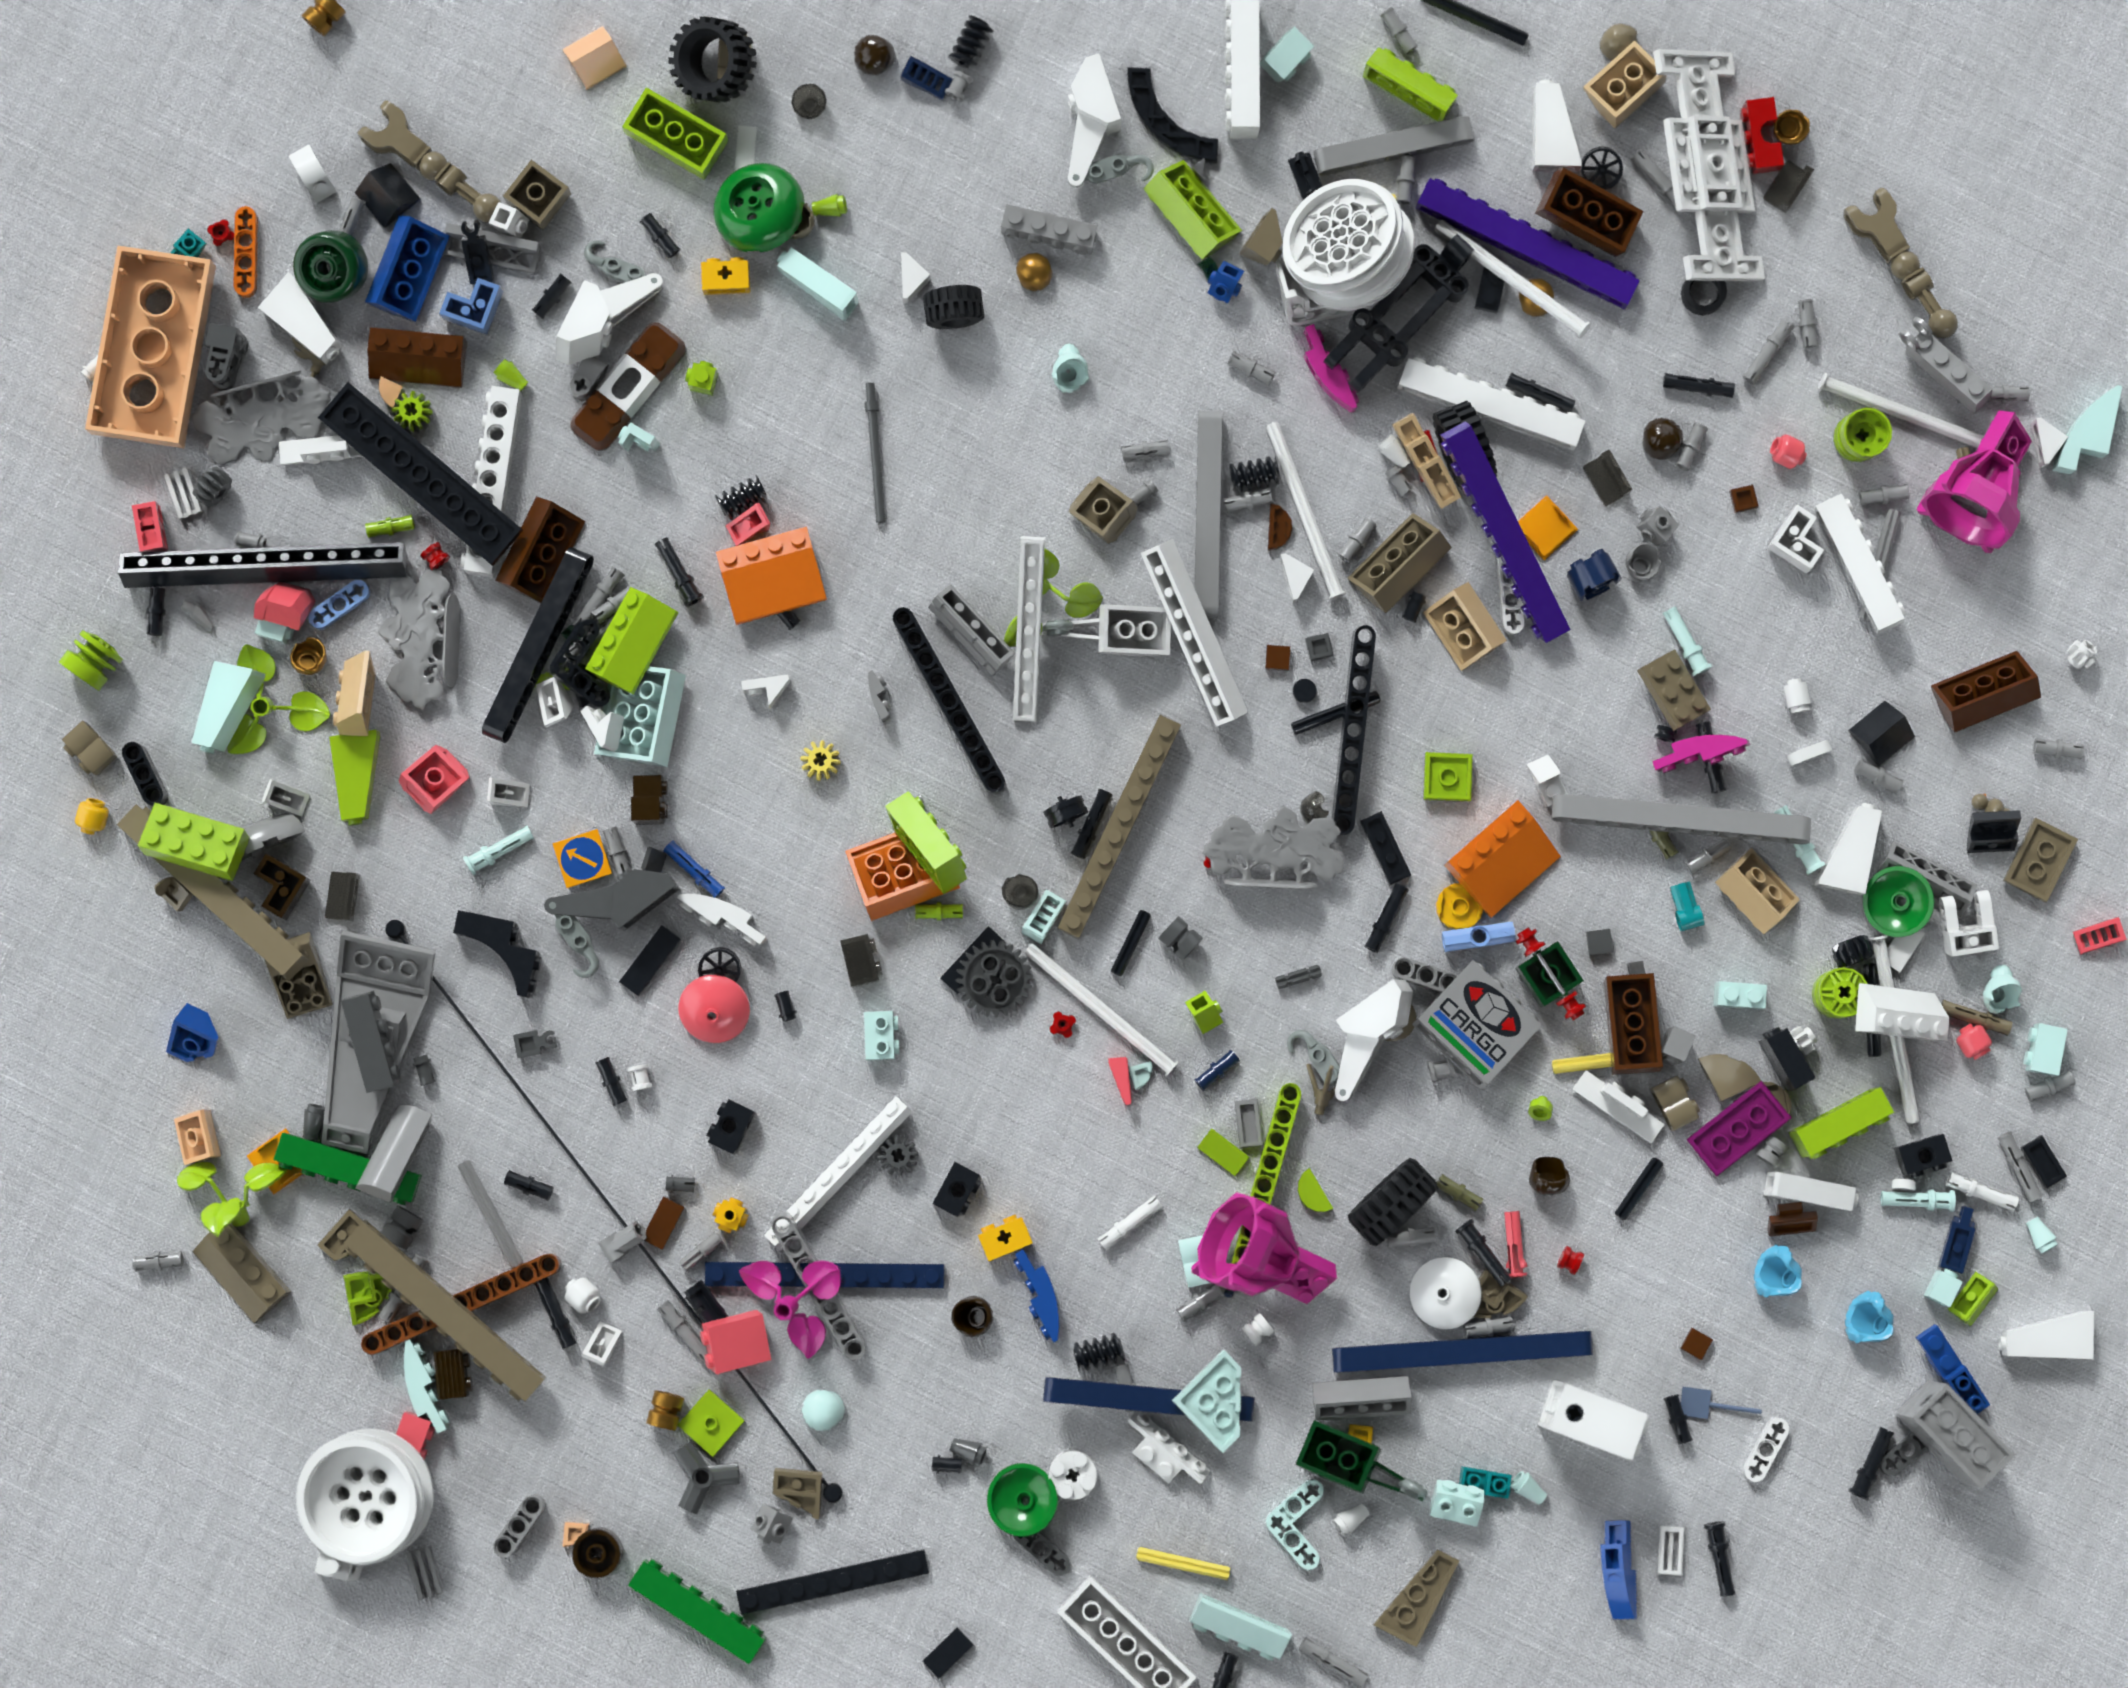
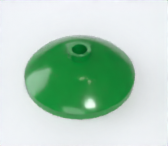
M1905 866L1888 867L1876 873L1868 882L1866 893L1863 895V909L1868 921L1876 930L1891 937H1906L1917 933L1926 926L1934 911L1935 898L1930 883L1921 873ZM1900 897H1904L1906 900L1904 906H1901L1898 902Z
M1018 1463L1004 1468L994 1477L987 1493L988 1512L993 1522L1001 1530L1014 1536H1030L1042 1531L1054 1518L1058 1506V1494L1052 1479H1049V1475L1043 1469L1032 1464ZM1025 1496H1028L1030 1499L1028 1505L1023 1504Z

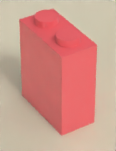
M758 1310L702 1323L703 1331L700 1332V1338L703 1346L706 1345L707 1354L704 1356L707 1368H710L715 1374L771 1360L763 1314Z

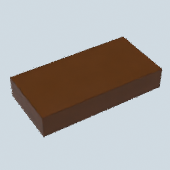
M663 1196L646 1229L647 1238L644 1241L663 1250L685 1207Z
M1817 1211L1769 1216L1768 1235L1772 1237L1815 1232L1818 1222Z

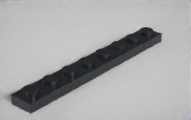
M922 1549L736 1590L740 1614L743 1615L929 1574L925 1550Z

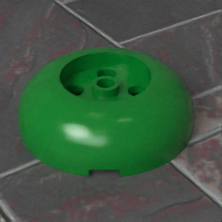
M755 163L736 170L722 183L714 201V221L720 235L730 246L742 252L759 251L762 253L779 247L795 233L803 218L801 214L805 199L802 188L788 171L773 164ZM769 200H773L771 206L769 207L767 202ZM751 215H753L756 218L748 220Z

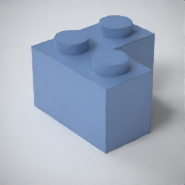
M477 278L470 300L447 292L439 314L443 320L487 335L503 290L497 284Z

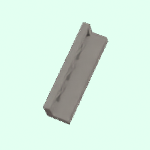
M447 223L445 233L450 237L443 255L465 260L463 249L455 252L450 251L452 239L461 240L462 237L467 236L462 233L460 225ZM479 230L478 235L486 236L489 255H492L494 260L490 259L492 266L535 274L541 250L538 242ZM501 249H508L512 257L503 262L498 261L494 254ZM523 254L533 255L531 267L521 266L517 258Z
M1895 841L1890 844L1887 856L1880 864L1877 873L1893 866L1912 868L1921 873L1930 883L1934 893L1935 904L1939 905L1940 897L1953 896L1956 903L1957 916L1961 917L1972 903L1977 884ZM1894 852L1902 854L1905 859L1896 856ZM1916 863L1924 866L1926 870L1919 868ZM1937 874L1945 877L1946 881L1940 879ZM1959 885L1968 889V893L1961 890Z

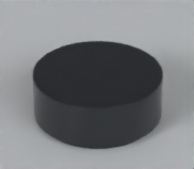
M1300 679L1293 687V696L1298 702L1308 703L1316 695V686L1309 679Z

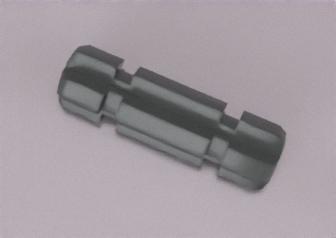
M1319 965L1309 967V969L1304 968L1290 972L1287 976H1277L1275 981L1278 989L1288 987L1289 984L1292 986L1309 981L1310 978H1319L1322 976Z

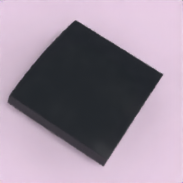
M2020 810L1972 813L1968 830L1967 853L2014 851L2019 839L2017 830L2021 821Z

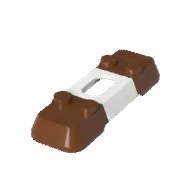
M655 322L649 324L573 416L570 423L572 431L597 451L609 448L618 437L622 428L627 426L635 413L684 356L686 351L684 342L664 325ZM628 368L637 369L641 373L640 382L625 399L616 398L612 394L613 385Z

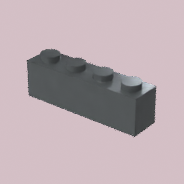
M374 991L343 999L341 1003L366 1093L395 1086L399 1083L401 1075L399 1067L394 1065L392 1057L394 1056V1048L392 1043L388 1042L386 1036L388 1027L385 1019L381 1018L379 1011L381 1010V1002L379 997L375 996Z

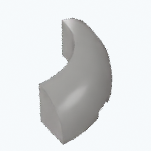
M284 813L244 828L250 839L241 861L251 857L252 853L264 847L269 849L291 841L304 833L305 830L299 819L293 814Z

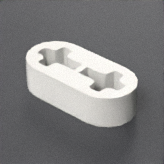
M1827 739L1788 754L1787 758L1790 765L1794 766L1832 751V748Z

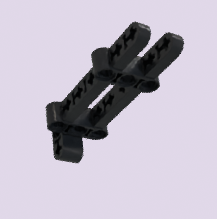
M1458 234L1447 243L1440 255L1429 245H1418L1414 250L1411 268L1401 283L1370 311L1362 308L1354 312L1348 325L1350 332L1329 353L1323 362L1333 370L1360 341L1372 350L1376 356L1349 385L1357 393L1386 364L1392 367L1402 364L1408 354L1406 343L1447 300L1456 303L1460 302L1469 289V283L1458 271L1466 264L1475 249ZM1417 255L1425 256L1427 261L1419 260ZM1434 270H1440L1444 277L1437 276ZM1422 277L1437 292L1395 334L1381 319ZM1452 286H1458L1461 292H1455ZM1356 319H1363L1366 325H1359ZM1373 334L1381 335L1383 341H1377ZM1391 350L1399 351L1401 356L1395 357L1392 355Z

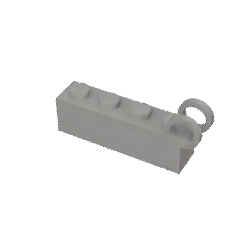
M1915 317L1912 320V324L1919 334L1914 337L1906 330H1902L1899 333L1900 339L1906 345L1905 354L1975 414L1991 399L1993 388L1932 336V330L1924 320Z

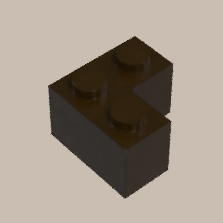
M662 775L633 776L631 821L635 825L664 824V819L668 818V804L664 802V795H668V782L664 781Z
M268 854L264 855L253 873L273 885L262 907L284 920L289 918L311 881L308 877Z

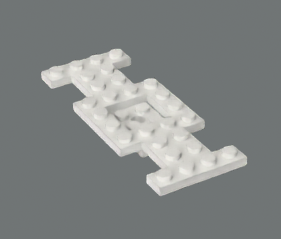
M1658 49L1653 52L1656 74L1675 75L1681 118H1667L1663 120L1676 212H1695L1701 255L1683 257L1686 281H1761L1765 279L1762 256L1743 255L1738 213H1751L1755 211L1742 120H1730V117L1723 116L1718 77L1730 78L1735 75L1732 52ZM1713 159L1717 161L1718 168L1714 166Z

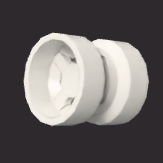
M1260 1313L1254 1317L1252 1325L1247 1323L1242 1327V1330L1255 1346L1262 1342V1336H1270L1275 1332Z

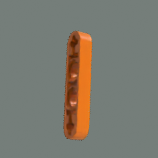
M248 206L240 207L235 213L234 290L242 298L252 297L257 289L258 216ZM247 212L252 217L247 222L248 228L252 229V231L245 229V222L241 219ZM250 235L252 243L246 247L241 246V237ZM250 258L252 261L251 267L246 270L241 269L239 266L241 259ZM239 274H252L251 277L247 276L246 278L247 283L251 285V288H247L246 292L239 288L244 285V277L242 275L239 276Z

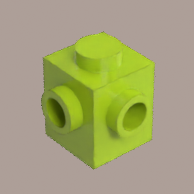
M700 361V364L693 362L692 369L688 368L685 382H688L690 391L713 396L718 377V371L713 367L714 364L706 361Z
M1206 991L1185 1002L1202 1034L1224 1023L1220 1016V1013L1223 1011L1217 1000L1212 1001Z

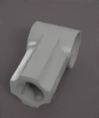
M635 1221L618 1233L615 1232L606 1237L598 1244L609 1262L613 1263L629 1253L628 1250L643 1242L647 1238L646 1230L643 1225Z

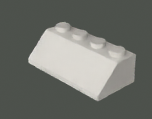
M1859 983L1855 1031L1927 1041L1948 1040L1949 1016L1935 993Z

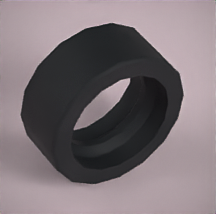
M1685 280L1681 289V298L1685 307L1693 314L1702 316L1712 314L1720 308L1726 299V282L1712 281L1718 291L1716 300L1710 305H1699L1692 299L1690 293L1691 286L1695 281Z

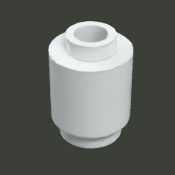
M1801 678L1787 681V685L1783 689L1787 707L1791 710V714L1809 711L1811 700L1807 682H1801Z

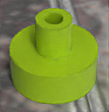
M1539 1096L1530 1102L1528 1114L1538 1121L1549 1120L1552 1116L1553 1105L1548 1101L1547 1097Z

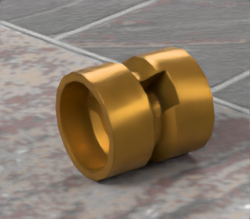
M315 0V6H309L301 15L322 36H325L332 29L333 21L338 22L346 13L343 7L335 0Z
M654 1390L651 1402L654 1408L649 1410L646 1423L655 1427L676 1431L679 1422L677 1412L682 1410L685 1398L672 1393Z

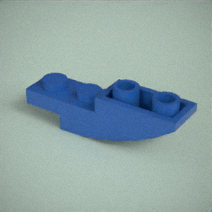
M1022 1249L1015 1253L1017 1258L1013 1261L1019 1272L1025 1271L1029 1278L1025 1283L1030 1292L1038 1294L1037 1297L1030 1300L1032 1305L1028 1308L1035 1319H1041L1044 1326L1040 1329L1046 1340L1052 1339L1054 1343L1058 1340L1059 1314L1053 1286L1044 1266L1035 1270Z
M1936 1324L1915 1337L1924 1350V1355L1943 1383L1948 1384L1976 1414L1990 1406V1403L1969 1370L1961 1363Z
M1605 1521V1544H1601V1563L1610 1612L1615 1620L1637 1619L1636 1570H1631V1521Z

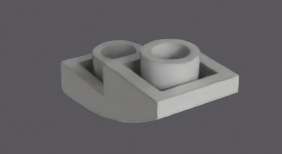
M873 670L868 672L870 694L875 709L882 722L890 718L888 712L892 710L885 698L879 699L881 695L886 693L884 686L887 684L880 673L875 675Z

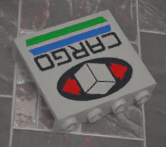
M1472 960L1412 1025L1482 1090L1542 1025L1538 1022L1539 1019L1534 1013L1525 1010L1521 1006V1002L1517 997L1510 995L1504 990V986L1499 980L1493 979L1486 973L1487 970L1482 964Z

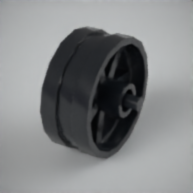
M1599 146L1592 148L1584 155L1580 170L1582 177L1586 180L1588 179L1584 170H1596V173L1588 181L1593 183L1598 175H1601L1603 185L1597 186L1607 190L1614 187L1621 179L1623 164L1616 151L1609 147ZM1604 151L1602 161H1598L1593 153ZM1608 152L1617 158L1607 164L1605 163ZM1591 157L1596 166H1585V163ZM1619 163L1618 174L1609 170L1608 167ZM1607 173L1616 177L1609 184L1606 183L1605 178Z
M1082 795L1068 800H1063L1062 796L1057 797L1059 802L1056 805L1043 811L1045 818L1048 820L1049 828H1055L1063 824H1069V827L1072 828L1074 827L1073 822L1076 821L1075 819L1089 812L1083 803Z
M712 948L701 958L698 974L699 977L708 973L725 977L724 973L735 975L736 977L733 981L737 982L741 974V962L736 953L729 948ZM718 952V963H715L708 956ZM722 952L729 954L732 958L725 963L722 962ZM704 960L714 968L702 970ZM735 961L737 971L726 969V967Z

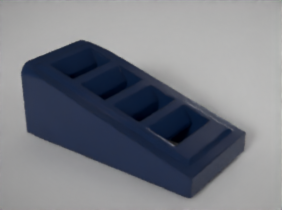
M910 56L901 73V81L941 100L946 95V88H949L953 81L951 77ZM913 68H918L914 77L910 76ZM922 71H924L926 74L921 82L918 79ZM932 75L935 78L931 86H928L927 83ZM941 79L943 80V83L939 91L935 90V88L939 80Z

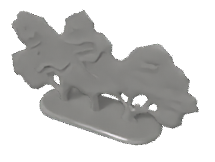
M296 371L211 394V397L226 395L227 401L223 406L202 402L197 408V413L192 414L191 417L196 431L212 436L208 444L207 455L214 458L215 462L225 464L237 459L244 446L250 449L255 458L270 462L274 454V447H278L279 442L282 441L280 431L283 428H289L299 437L316 438L323 423L318 416L331 401V392L321 389L318 380L312 376L301 380L297 388L286 385V378L301 374V371ZM271 382L275 383L279 390L277 396L273 400H262L257 386ZM251 388L253 397L245 404L240 405L233 398L234 392ZM297 390H302L303 395L298 394ZM287 391V394L292 392L298 400L296 402L290 401L284 392ZM280 395L283 396L281 402L278 401ZM231 406L232 413L229 415L227 414V408Z
M426 570L418 584H414L413 580L408 577L393 580L389 586L390 602L399 613L396 617L386 618L378 630V633L383 638L389 639V645L395 651L402 650L404 653V658L392 667L386 683L392 690L397 691L398 696L403 701H412L416 708L424 709L428 701L438 700L443 695V687L437 680L441 669L443 679L449 687H454L458 677L460 604L455 594L448 596L445 608L441 604L442 597L448 592L450 583L442 576L441 570ZM437 605L438 610H433L431 606ZM444 616V634H441L436 622L437 619ZM436 641H443L442 660H438L433 655V645ZM428 658H433L434 662L430 663ZM429 666H437L433 668L434 672L425 676L424 672ZM434 677V682L429 683L428 680Z
M1284 805L1277 811L1275 818H1269L1264 822L1263 832L1258 834L1251 829L1250 824L1246 820L1232 814L1223 822L1222 826L1217 827L1211 833V842L1204 846V851L1202 852L1203 855L1210 859L1211 870L1215 874L1223 875L1228 873L1231 868H1235L1243 874V877L1226 878L1223 881L1224 884L1233 886L1312 889L1317 888L1318 885L1315 882L1303 880V877L1309 872L1314 873L1325 882H1329L1336 874L1343 872V856L1330 848V845L1336 841L1341 833L1339 827L1335 825V821L1329 817L1313 818L1310 823L1301 828L1298 825L1297 814ZM1237 855H1242L1246 860V868H1244V864L1239 865L1236 860ZM1229 859L1233 860L1234 865H1229ZM1251 859H1254V860H1255V862L1253 863V865H1250V864H1249V861H1250ZM1307 862V869L1302 870L1303 863ZM1257 864H1267L1271 868V878H1252L1251 869ZM1287 868H1293L1297 878L1296 880L1277 879V873Z

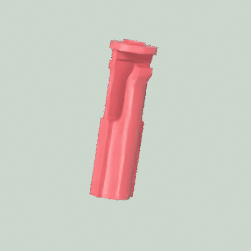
M1520 1211L1504 1212L1508 1252L1506 1268L1511 1269L1510 1277H1523L1527 1275V1272H1523V1268L1527 1267V1263L1523 1256Z

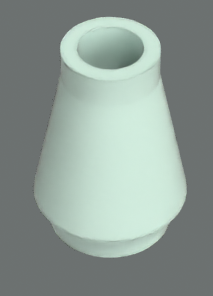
M2039 1217L2026 1223L2036 1250L2039 1249L2041 1254L2058 1245L2055 1240L2057 1237L2043 1224Z
M1520 1471L1511 1482V1487L1515 1493L1534 1501L1538 1505L1547 1496V1493L1542 1490L1529 1473L1525 1474L1523 1471Z

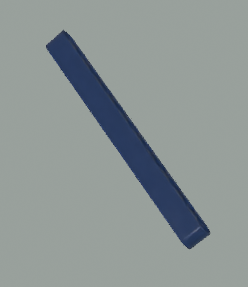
M1592 1331L1332 1348L1334 1372L1593 1355Z

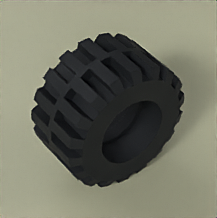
M951 285L933 289L923 295L926 324L929 327L935 329L963 328L977 324L985 318L982 293L979 287Z

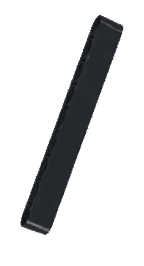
M572 547L566 551L483 723V735L502 743L508 742L591 571L594 562L593 555Z
M906 607L898 608L893 614L895 628L986 791L992 795L1000 794L1005 788V778L914 614ZM907 614L910 617L909 623L905 625L899 624L897 622L898 616ZM911 635H919L922 638L921 642L918 645H911L908 642ZM923 655H930L933 661L930 665L924 666L920 663V658ZM941 675L944 678V683L941 686H934L931 683L932 677ZM945 696H953L956 699L955 704L951 707L945 706L942 703ZM964 716L967 719V724L964 727L955 726L954 720L956 717ZM970 736L976 737L979 741L978 745L974 748H969L965 744L966 739ZM980 757H987L990 760L987 768L983 769L977 766V760ZM997 777L1001 780L1002 784L998 789H992L988 786V781L991 778Z
M1368 625L1356 628L1353 631L1331 817L1335 821L1336 826L1337 821L1342 817L1348 820L1349 825L1339 835L1351 833L1355 826L1376 633ZM1360 630L1369 632L1370 639L1367 643L1359 640L1358 634ZM1362 653L1366 655L1367 663L1365 666H1359L1356 663L1355 658L1357 654ZM1355 677H1361L1364 680L1365 685L1361 690L1353 686ZM1353 700L1359 701L1362 705L1361 711L1357 714L1353 713L1350 709V704ZM1352 723L1359 727V734L1356 737L1350 736L1347 731L1348 726ZM1348 747L1356 750V758L1352 761L1345 757V750ZM1347 770L1351 771L1354 775V779L1350 784H1346L1342 780V775ZM1343 794H1347L1351 798V804L1346 808L1341 806L1339 801Z

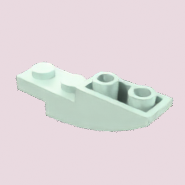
M410 1339L406 1341L404 1351V1372L408 1394L417 1416L420 1417L427 1413L436 1432L439 1434L449 1429L447 1423L450 1422V1419L444 1409H439L436 1403L439 1400L434 1389L428 1388L429 1384L436 1381L433 1377L435 1376V1370L430 1362L426 1363L422 1355L425 1354V1351L420 1342Z

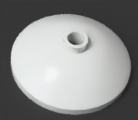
M1441 1257L1430 1260L1419 1268L1411 1282L1410 1300L1414 1311L1422 1321L1438 1329H1454L1466 1324L1474 1317L1481 1303L1482 1290L1476 1273L1466 1263L1455 1258ZM1441 1289H1445L1447 1291V1296L1445 1298H1442L1439 1295V1291Z

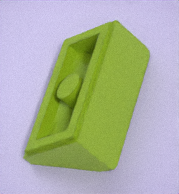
M1212 1128L1197 1147L1234 1176L1249 1159L1247 1154Z
M1975 1271L1948 1310L1964 1323L1972 1326L1998 1291V1287Z

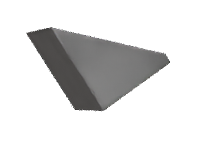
M1204 158L1192 167L1193 172L1201 181L1203 180Z
M1643 961L1627 964L1629 975L1646 974Z

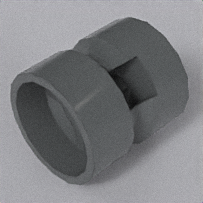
M1178 916L1158 939L1167 947L1172 946L1173 953L1183 961L1203 938L1195 930H1188V924Z
M397 1205L390 1216L392 1222L386 1223L381 1233L393 1244L407 1250L414 1239L412 1233L418 1232L424 1220Z

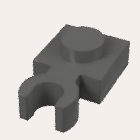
M537 1030L513 1035L517 1058L542 1054L541 1047L548 1049L556 1048L557 1043H547V1037L554 1035L555 1031H546L540 1037Z

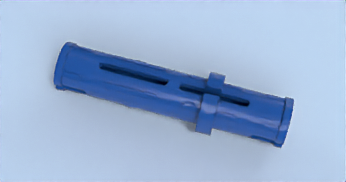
M674 840L664 848L663 852L667 853L695 879V883L698 886L701 885L713 898H717L724 891L725 887L710 875L711 872L708 869L702 868Z

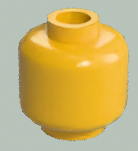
M87 798L86 801L80 802L75 816V824L81 828V832L94 835L95 831L104 830L109 814V809L105 806V802L94 798Z

